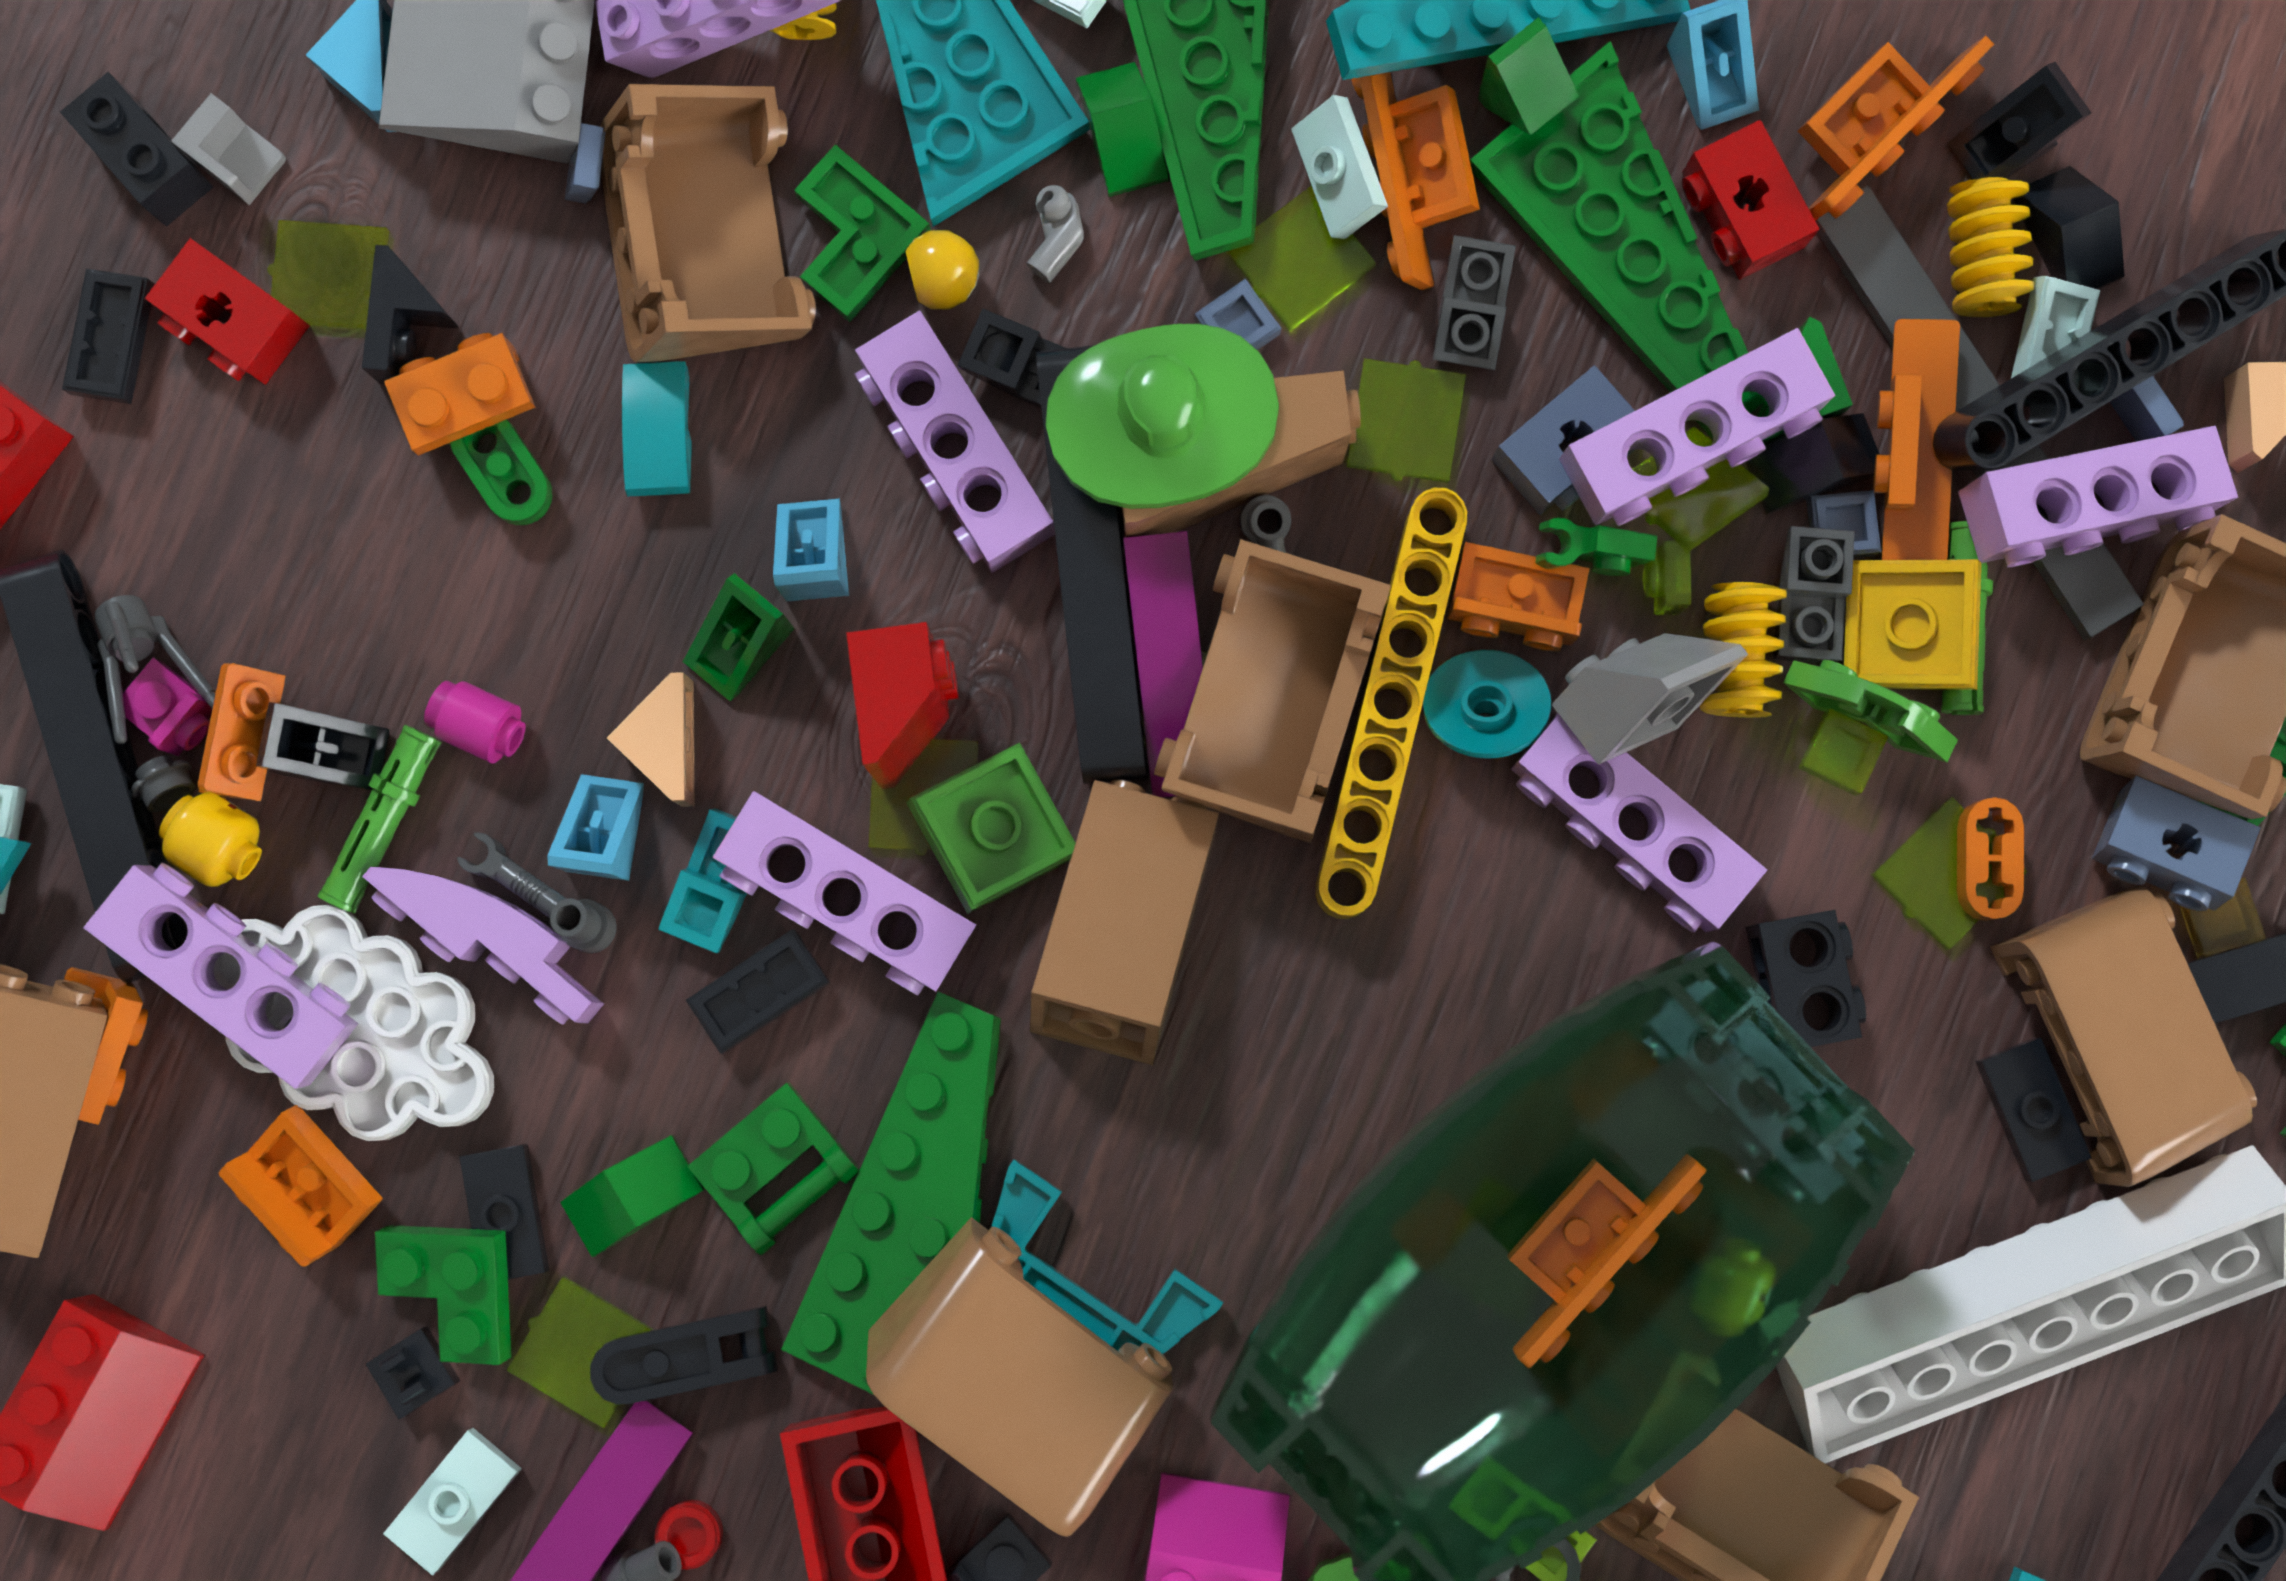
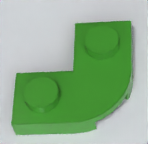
M1794 660L1783 683L1813 709L1865 722L1896 749L1948 762L1958 741L1956 737L1938 722L1940 714L1936 710L1922 703L1908 700L1878 684L1859 678L1856 672L1840 663L1822 660L1819 667Z

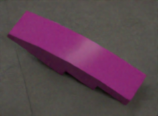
M1187 531L1123 538L1152 795L1165 799L1177 796L1162 790L1164 778L1154 775L1157 760L1165 738L1177 741L1181 730L1184 729L1203 670Z
M641 1401L634 1403L510 1581H594L601 1572L604 1563L611 1558L613 1550L650 1500L653 1491L687 1445L693 1433L649 1402Z

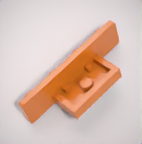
M1986 35L1961 53L1930 85L1887 42L1797 131L1839 175L1834 183L1809 207L1815 221L1827 212L1837 219L1848 210L1864 193L1857 185L1870 171L1877 178L1905 152L1898 142L1909 131L1917 137L1945 111L1938 101L1949 90L1955 96L1959 95L1984 72L1985 68L1978 61L1994 45Z
M1390 72L1353 78L1354 89L1360 99L1364 100L1368 122L1364 123L1362 127L1364 142L1372 158L1376 159L1380 176L1379 183L1388 207L1381 213L1389 220L1393 241L1387 244V254L1391 268L1398 278H1401L1403 282L1415 288L1425 290L1434 287L1423 228L1480 210L1456 92L1448 85H1444L1396 102Z
M1898 319L1894 324L1891 390L1879 391L1877 429H1888L1887 455H1876L1874 469V493H1885L1881 560H1947L1952 470L1943 466L1936 457L1933 439L1938 425L1946 417L1956 412L1960 323L1957 320Z
M1686 1154L1642 1202L1593 1158L1507 1255L1508 1259L1555 1300L1513 1347L1517 1359L1529 1369L1539 1358L1544 1363H1547L1561 1351L1571 1335L1566 1328L1584 1309L1590 1314L1599 1308L1615 1287V1283L1610 1280L1627 1260L1632 1264L1639 1262L1655 1245L1659 1238V1234L1655 1231L1656 1227L1671 1211L1677 1215L1681 1214L1696 1200L1704 1187L1699 1179L1707 1171L1705 1167Z

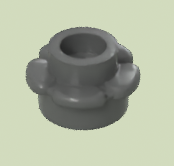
M167 755L147 761L135 773L138 780L131 787L132 796L134 798L139 797L150 812H160L172 808L178 800L184 796L191 795L195 790V784L188 772L191 769V765L186 760H176L173 762L172 758Z

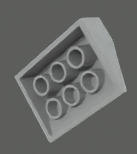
M394 0L378 128L568 164L579 143L595 0Z

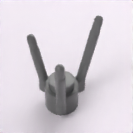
M134 595L113 597L103 602L97 608L94 614L95 622L102 637L97 643V647L104 664L110 719L116 743L123 744L127 741L126 716L118 660L123 661L128 672H136L139 666L137 661L146 658L152 653L154 642L161 644L199 695L213 709L216 691L171 635L163 616H150L145 602Z

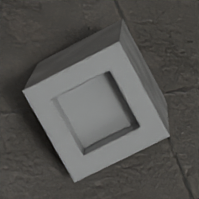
M210 93L171 140L193 163L248 205L253 202L286 161L285 155L279 149L247 126L229 106L212 93Z

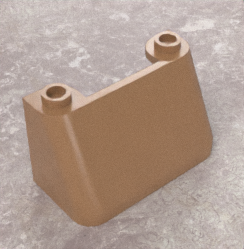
M629 84L603 119L600 127H603V132H606L601 164V178L625 340L631 359L635 363L661 362L798 340L804 337L812 329L815 320V299L812 291L805 289L800 278L797 276H785L768 164L775 157L778 147L785 145L788 132L786 115L782 109H778L775 87Z
M2220 514L2181 530L2174 535L2162 551L2141 601L2144 605L2138 608L2084 734L2080 747V758L2106 771L2130 779L2139 776L2196 801L2249 819L2266 817L2269 812L2273 811L2280 803L2286 791V778L2282 776V763L2270 756L2286 717V543Z
M1242 539L1240 540L1235 557L1224 554L1213 586V591L1224 594L1221 613L1184 729L1181 730L1177 741L1165 738L1157 760L1154 775L1164 778L1162 790L1285 836L1311 843L1391 585Z
M2142 886L2127 888L1990 946L2003 976L2018 972L2022 981L2026 985L2031 986L2030 989L2021 992V995L2026 1004L2037 1005L2088 1118V1121L2080 1124L2084 1135L2097 1137L2098 1139L2097 1147L2089 1150L2092 1159L2086 1161L2095 1183L2126 1187L2159 1174L2251 1123L2253 1117L2252 1108L2257 1106L2254 1089L2244 1074L2239 1071L2236 1072L2172 931V928L2175 927V917L2169 903L2160 893L2152 894Z
M971 1217L868 1330L867 1383L876 1398L893 1414L1048 1529L1058 1535L1068 1537L1090 1516L1172 1392V1367L1165 1356L1148 1343H1143L1140 1347L1132 1343H1125L1118 1351L1023 1279V1269L1018 1260L1021 1250L1007 1233L997 1227H991L987 1230Z
M1684 1353L1674 1363L1600 1486L1587 1513L1591 1521L1598 1528L1681 1581H1880L1919 1497L1902 1487V1481L1893 1472L1878 1465L1867 1464L1864 1468H1850L1843 1474L1730 1405L1734 1390L1727 1382V1373L1719 1365L1706 1358L1691 1357Z

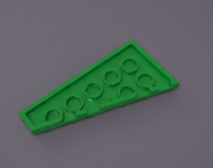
M1123 0L1143 78L1152 98L1161 145L1191 256L1194 261L1254 243L1269 0Z
M1609 41L1570 75L1579 95L1575 101L1531 135L1511 124L1471 158L1470 164L1472 173L1671 393L1747 354L1748 350L1739 330L1733 328L1719 296L1721 290L1712 269L1708 270L1696 244L1697 235L1659 150H1655L1640 118L1642 111L1633 91L1629 93L1617 66L1619 59L1611 41ZM1747 391L1742 393L1743 406L1750 414L1766 401L1762 395L1756 392ZM1695 420L1704 429V431L1713 439V435L1709 427L1703 422Z
M939 991L937 992L781 1350L873 1394L866 1378L868 1330L971 1217L980 1223L982 1199L978 1197L982 1163H986L988 1139L985 1138L988 1102L989 1098L993 1096L1001 1018Z

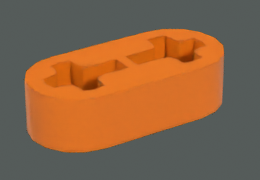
M1993 797L1974 802L1966 807L1959 816L1957 825V896L1963 910L1975 919L1987 921L2004 918L2017 910L2023 898L2024 823L2022 815L2015 805L2008 800ZM1989 811H1992L1993 821L2003 823L2005 829L2004 834L1993 837L1992 855H1989L1988 834L1977 832L1976 828L1977 821L1987 818ZM1989 864H1992L1993 885L2003 886L2004 897L1993 900L1991 908H1988L1986 897L1977 896L1976 885L1988 880Z

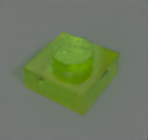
M1664 541L1656 549L1655 561L1644 564L1645 597H1654V615H1679L1691 605L1690 541Z
M1829 709L1824 712L1798 768L1854 796L1860 795L1889 736L1833 709Z

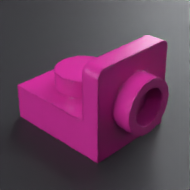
M152 658L123 693L125 716L150 737L148 742L158 750L179 756L183 750L193 749L206 737L212 709L190 683L161 660Z

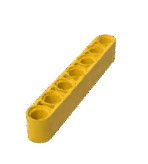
M1434 487L1421 493L1415 499L1404 524L1390 581L1391 587L1381 618L1316 881L1315 896L1319 906L1326 914L1336 919H1349L1358 916L1372 904L1377 892L1467 525V509L1464 501L1456 492L1447 488ZM1430 508L1444 511L1451 520L1452 530L1444 535H1433L1427 532L1421 525L1420 513ZM1415 568L1429 571L1436 579L1437 591L1429 596L1413 594L1406 586L1404 581L1405 574ZM1401 628L1414 631L1421 639L1422 653L1412 658L1397 655L1391 648L1389 642L1390 634ZM1384 689H1394L1400 692L1405 697L1408 705L1407 714L1399 719H1387L1381 716L1374 704L1375 694ZM1368 750H1380L1386 753L1393 765L1391 777L1384 781H1372L1366 778L1359 767L1360 755ZM1353 811H1365L1371 814L1378 826L1375 840L1366 844L1352 841L1344 830L1345 816ZM1339 872H1349L1360 880L1363 890L1362 897L1357 904L1342 906L1331 898L1328 891V882L1332 875Z

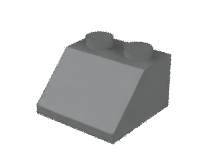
M1668 633L1643 643H1639L1636 638H1633L1620 645L1605 659L1600 660L1596 655H1592L1573 667L1565 677V680L1569 683L1568 687L1553 702L1552 706L1599 765L1678 729L1742 662L1748 653L1741 644Z

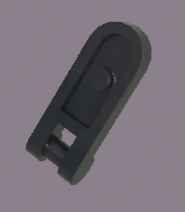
M767 1306L745 1309L730 1314L621 1336L610 1340L595 1353L590 1365V1380L594 1390L604 1400L611 1403L632 1404L776 1372L779 1370L775 1351H768L764 1327L770 1326ZM738 1333L743 1357L724 1361L719 1337Z

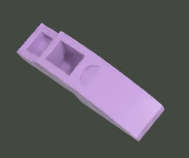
M370 867L362 876L377 889L371 897L373 901L399 921H403L407 915L426 930L420 937V940L439 957L447 962H451L455 956L461 960L476 962L488 948L491 953L486 957L485 961L510 982L515 984L522 977L539 992L538 996L534 999L536 1005L560 1024L564 1025L569 1018L576 1023L588 1024L604 1005L603 1002L556 964L570 948L566 944L567 942L561 938V935L557 934L545 922L518 906L486 891L453 880L405 869Z

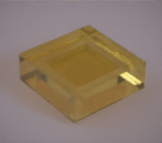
M2246 877L2240 879L2234 897L2214 911L2209 908L2206 911H2196L2180 906L2197 958L2266 939Z

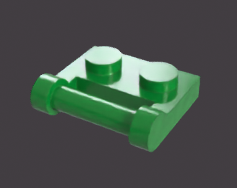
M785 1083L687 1166L736 1225L746 1242L761 1256L777 1243L774 1236L840 1180L847 1184L860 1171L854 1159L791 1083ZM814 1146L822 1155L824 1161L762 1214L757 1216L747 1202Z

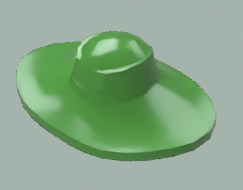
M1203 324L1162 325L1137 330L1105 340L1087 349L1072 360L1057 377L1048 398L1046 430L1054 460L1074 487L1101 503L1128 509L1163 508L1211 496L1233 486L1255 469L1274 441L1279 402L1271 370L1260 352L1241 336L1223 328Z

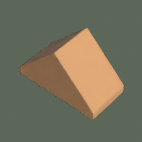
M2248 362L2224 378L2228 465L2237 473L2261 461L2286 435V362Z
M684 672L670 673L607 739L671 801L682 807L695 806L694 681Z

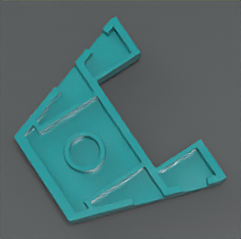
M1016 1159L1012 1161L1006 1173L992 1227L1003 1230L1019 1246L1021 1255L1018 1260L1023 1269V1279L1118 1351L1125 1343H1132L1139 1347L1143 1343H1148L1164 1354L1177 1344L1181 1338L1220 1309L1224 1303L1223 1300L1174 1268L1140 1321L1134 1323L1028 1251L1026 1245L1063 1191Z

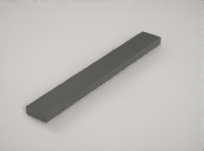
M1867 185L1862 188L1864 191L1863 195L1837 219L1829 212L1817 219L1816 223L1819 227L1817 234L1893 349L1894 324L1898 319L1956 320V318ZM1961 326L1956 411L2000 386ZM1974 429L1971 434V445L1976 453L1979 448V437ZM2037 445L2004 466L1995 469L1972 471L1979 478L1989 471L2048 460L2041 447ZM2036 503L2038 512L2048 521L2045 510ZM2104 543L2094 549L2073 555H2065L2062 546L2045 550V557L2033 562L2084 641L2144 605Z

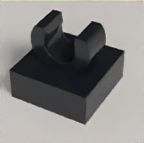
M428 1326L419 1329L366 1363L367 1368L398 1419L409 1415L460 1382L449 1362H440L439 1344Z

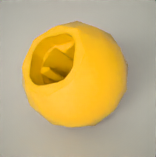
M929 230L914 238L906 249L907 261L919 303L930 309L950 310L968 299L976 287L979 278V259L973 247L965 239L949 230Z

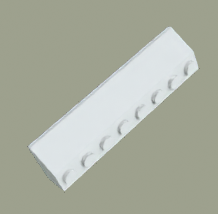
M2251 1145L2230 1154L2214 1156L2204 1164L2176 1175L2154 1179L2137 1190L2111 1200L2097 1201L2089 1205L2085 1210L2051 1223L2035 1225L2020 1235L1991 1246L1975 1248L1963 1257L1929 1270L1915 1271L1903 1280L1869 1293H1858L1843 1303L1809 1316L1793 1318L1785 1325L1770 1330L1776 1369L1809 1453L1824 1463L1831 1462L2285 1286L2286 1185L2256 1148Z

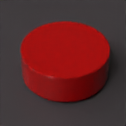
M699 1500L680 1501L671 1506L660 1517L655 1529V1544L660 1541L671 1543L680 1555L681 1569H695L706 1564L718 1551L723 1539V1525L717 1512L707 1503Z

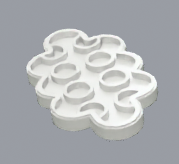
M319 905L298 912L286 924L284 929L264 920L242 919L246 925L245 929L241 932L243 936L261 949L266 943H269L283 951L298 964L293 974L313 989L318 983H322L337 992L350 1004L349 1009L345 1013L359 1023L311 1085L294 1089L278 1076L284 1095L294 1105L306 1110L333 1108L340 1125L352 1136L366 1141L390 1140L405 1133L418 1117L439 1127L463 1126L476 1120L488 1108L494 1093V1074L488 1061L476 1049L465 1043L475 1023V1003L469 989L457 978L438 972L423 973L422 963L417 951L407 941L388 935L368 937L363 924L351 912L336 906ZM224 953L217 959L214 965V976L223 988L231 989L240 978V965L234 956ZM278 992L270 997L266 1005L267 1019L276 1028L284 1029L289 1025L293 1017L291 1001L285 995ZM226 1037V1043L232 1057L244 1068L257 1073H273Z

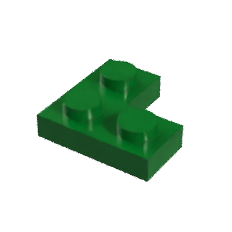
M834 145L794 190L797 199L838 232L800 275V278L807 288L850 323L907 259L905 251L913 239L931 230L929 222L837 145Z
M387 1225L375 1231L378 1295L437 1298L440 1362L500 1365L511 1358L506 1230Z

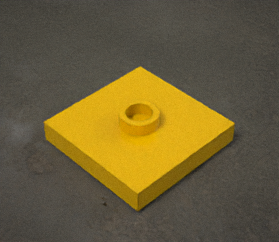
M1979 559L1853 560L1852 594L1846 597L1844 666L1856 672L1859 678L1887 689L1977 690L1982 562Z

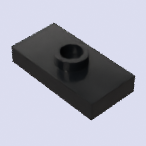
M86 268L62 386L63 391L74 396L132 404L151 303L144 298L155 283L145 277Z
M792 929L686 999V1002L720 1054H725L831 982L797 930Z
M2041 1038L2027 1040L1975 1061L2025 1181L2034 1182L2092 1159Z
M528 1144L460 1156L471 1229L506 1230L508 1280L548 1272L549 1265Z

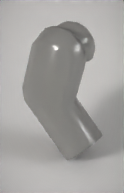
M1057 185L1043 188L1036 197L1035 205L1040 213L1045 240L1026 263L1027 267L1046 283L1052 282L1081 246L1084 239L1078 203L1071 193L1066 192L1061 186Z

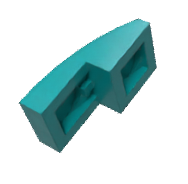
M686 361L623 364L622 446L624 484L627 497L690 494L692 440L688 430L690 376Z
M716 808L710 809L689 864L686 869L680 871L658 930L714 953H719L748 893L720 877L726 865L714 859L713 855L737 817Z

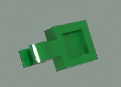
M1553 518L1539 525V531L1553 533L1558 536L1561 542V549L1558 554L1545 552L1536 555L1535 563L1546 569L1560 568L1573 563L1575 560L1591 562L1592 572L1609 576L1630 575L1632 567L1655 561L1657 535L1600 525L1588 528L1576 525L1565 518Z

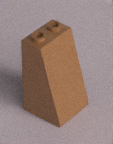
M1344 370L1274 378L1279 402L1275 437L1259 465L1233 486L1203 499L1163 508L1128 509L1122 507L1125 538L1180 531L1241 506L1253 497L1270 494L1343 464L1348 444L1356 443V428H1361L1357 389L1346 390Z
M1094 780L1031 992L1030 1032L1153 1065L1213 843L1218 812L1207 810L1206 806L1178 796L1169 800L1146 794L1142 787L1132 782L1113 780L1110 783Z
M0 964V1251L39 1258L108 1015L102 1000L94 997L95 990L84 984L69 980H56L54 986L27 981V973Z

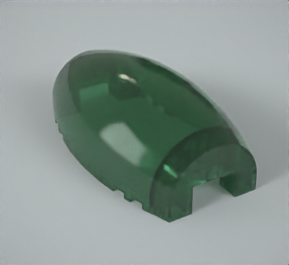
M1710 942L1623 980L1552 1019L1478 1070L1414 1124L1351 1189L1298 1256L1251 1329L1211 1408L1210 1423L1257 1473H1260L1270 1464L1350 1548L1354 1575L1360 1581H1488L1518 1564L1523 1569L1543 1558L1541 1552L1562 1541L1576 1530L1581 1535L1630 1502L1702 1443L1771 1373L1811 1322L1808 1320V1316L1821 1302L1832 1284L1836 1287L1850 1268L1846 1263L1868 1228L1875 1229L1891 1199L1894 1188L1898 1185L1916 1150L1866 1098L1846 1086L1767 1002L1771 997L1723 946ZM1686 1154L1697 1160L1707 1171L1699 1179L1704 1187L1696 1200L1681 1214L1677 1215L1671 1211L1656 1227L1655 1231L1659 1234V1238L1655 1245L1639 1262L1632 1264L1627 1260L1610 1280L1615 1283V1287L1599 1308L1590 1314L1584 1309L1566 1328L1571 1335L1561 1351L1547 1363H1544L1539 1358L1528 1369L1517 1359L1513 1347L1555 1300L1508 1259V1253L1593 1158L1642 1202Z

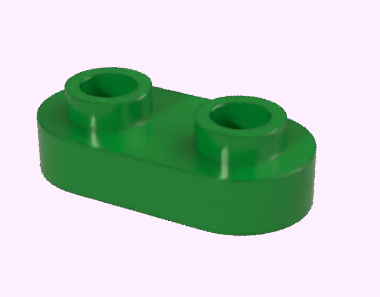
M507 419L450 443L455 457L489 508L503 521L513 525H528L538 521L548 511L552 502L551 483L516 429ZM485 435H496L497 444L491 452L480 453L478 451L480 439ZM521 485L530 486V498L523 504H513L512 493L515 488Z

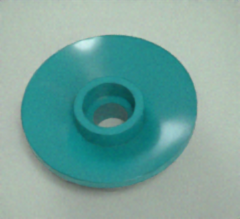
M1496 650L1470 651L1459 654L1444 662L1430 676L1423 700L1424 718L1434 736L1448 748L1463 755L1476 758H1500L1522 751L1540 737L1548 724L1551 713L1550 691L1545 679L1538 670L1518 656ZM1481 713H1490V714H1492V715H1494V716H1492V717H1483V716H1479V714H1481Z

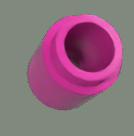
M450 681L442 682L433 692L424 714L425 726L434 730L437 739L492 764L499 761L504 755L507 757L512 756L519 748L526 730L525 723L521 721V708L518 705L465 681L457 684Z

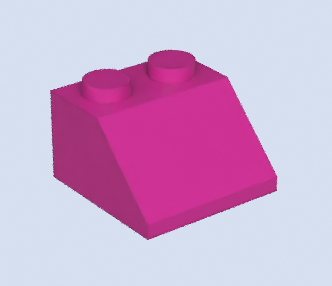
M1161 1472L1143 1581H1281L1289 1494Z

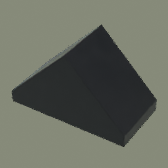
M2068 166L2030 183L2028 193L2013 199L2016 205L2030 208L2031 216L2023 221L2028 231L2031 232L2032 239L2051 277L2098 290L2121 280L2125 276L2119 201L2073 167Z
M1860 413L1823 418L1821 422L1797 436L1789 439L1787 436H1784L1765 445L1766 450L1746 461L1765 513L1768 515L1804 502L1811 496L1824 495L1874 477L1876 455L1880 454L1865 415Z
M269 702L256 766L283 776L372 791L373 788L368 784L374 773L380 775L382 771L390 729Z

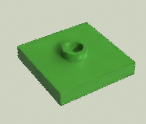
M1020 743L909 798L906 803L967 914L1069 862L1076 844Z

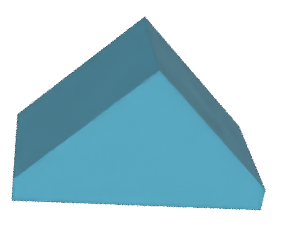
M356 0L308 51L306 56L325 79L379 124L392 8L386 0Z
M1718 0L1683 12L1666 46L1696 125L1703 130L1759 111L1748 1Z
M840 498L777 504L773 579L775 587L786 601L849 596Z
M581 774L547 855L548 866L570 873L629 881L644 794L643 783Z

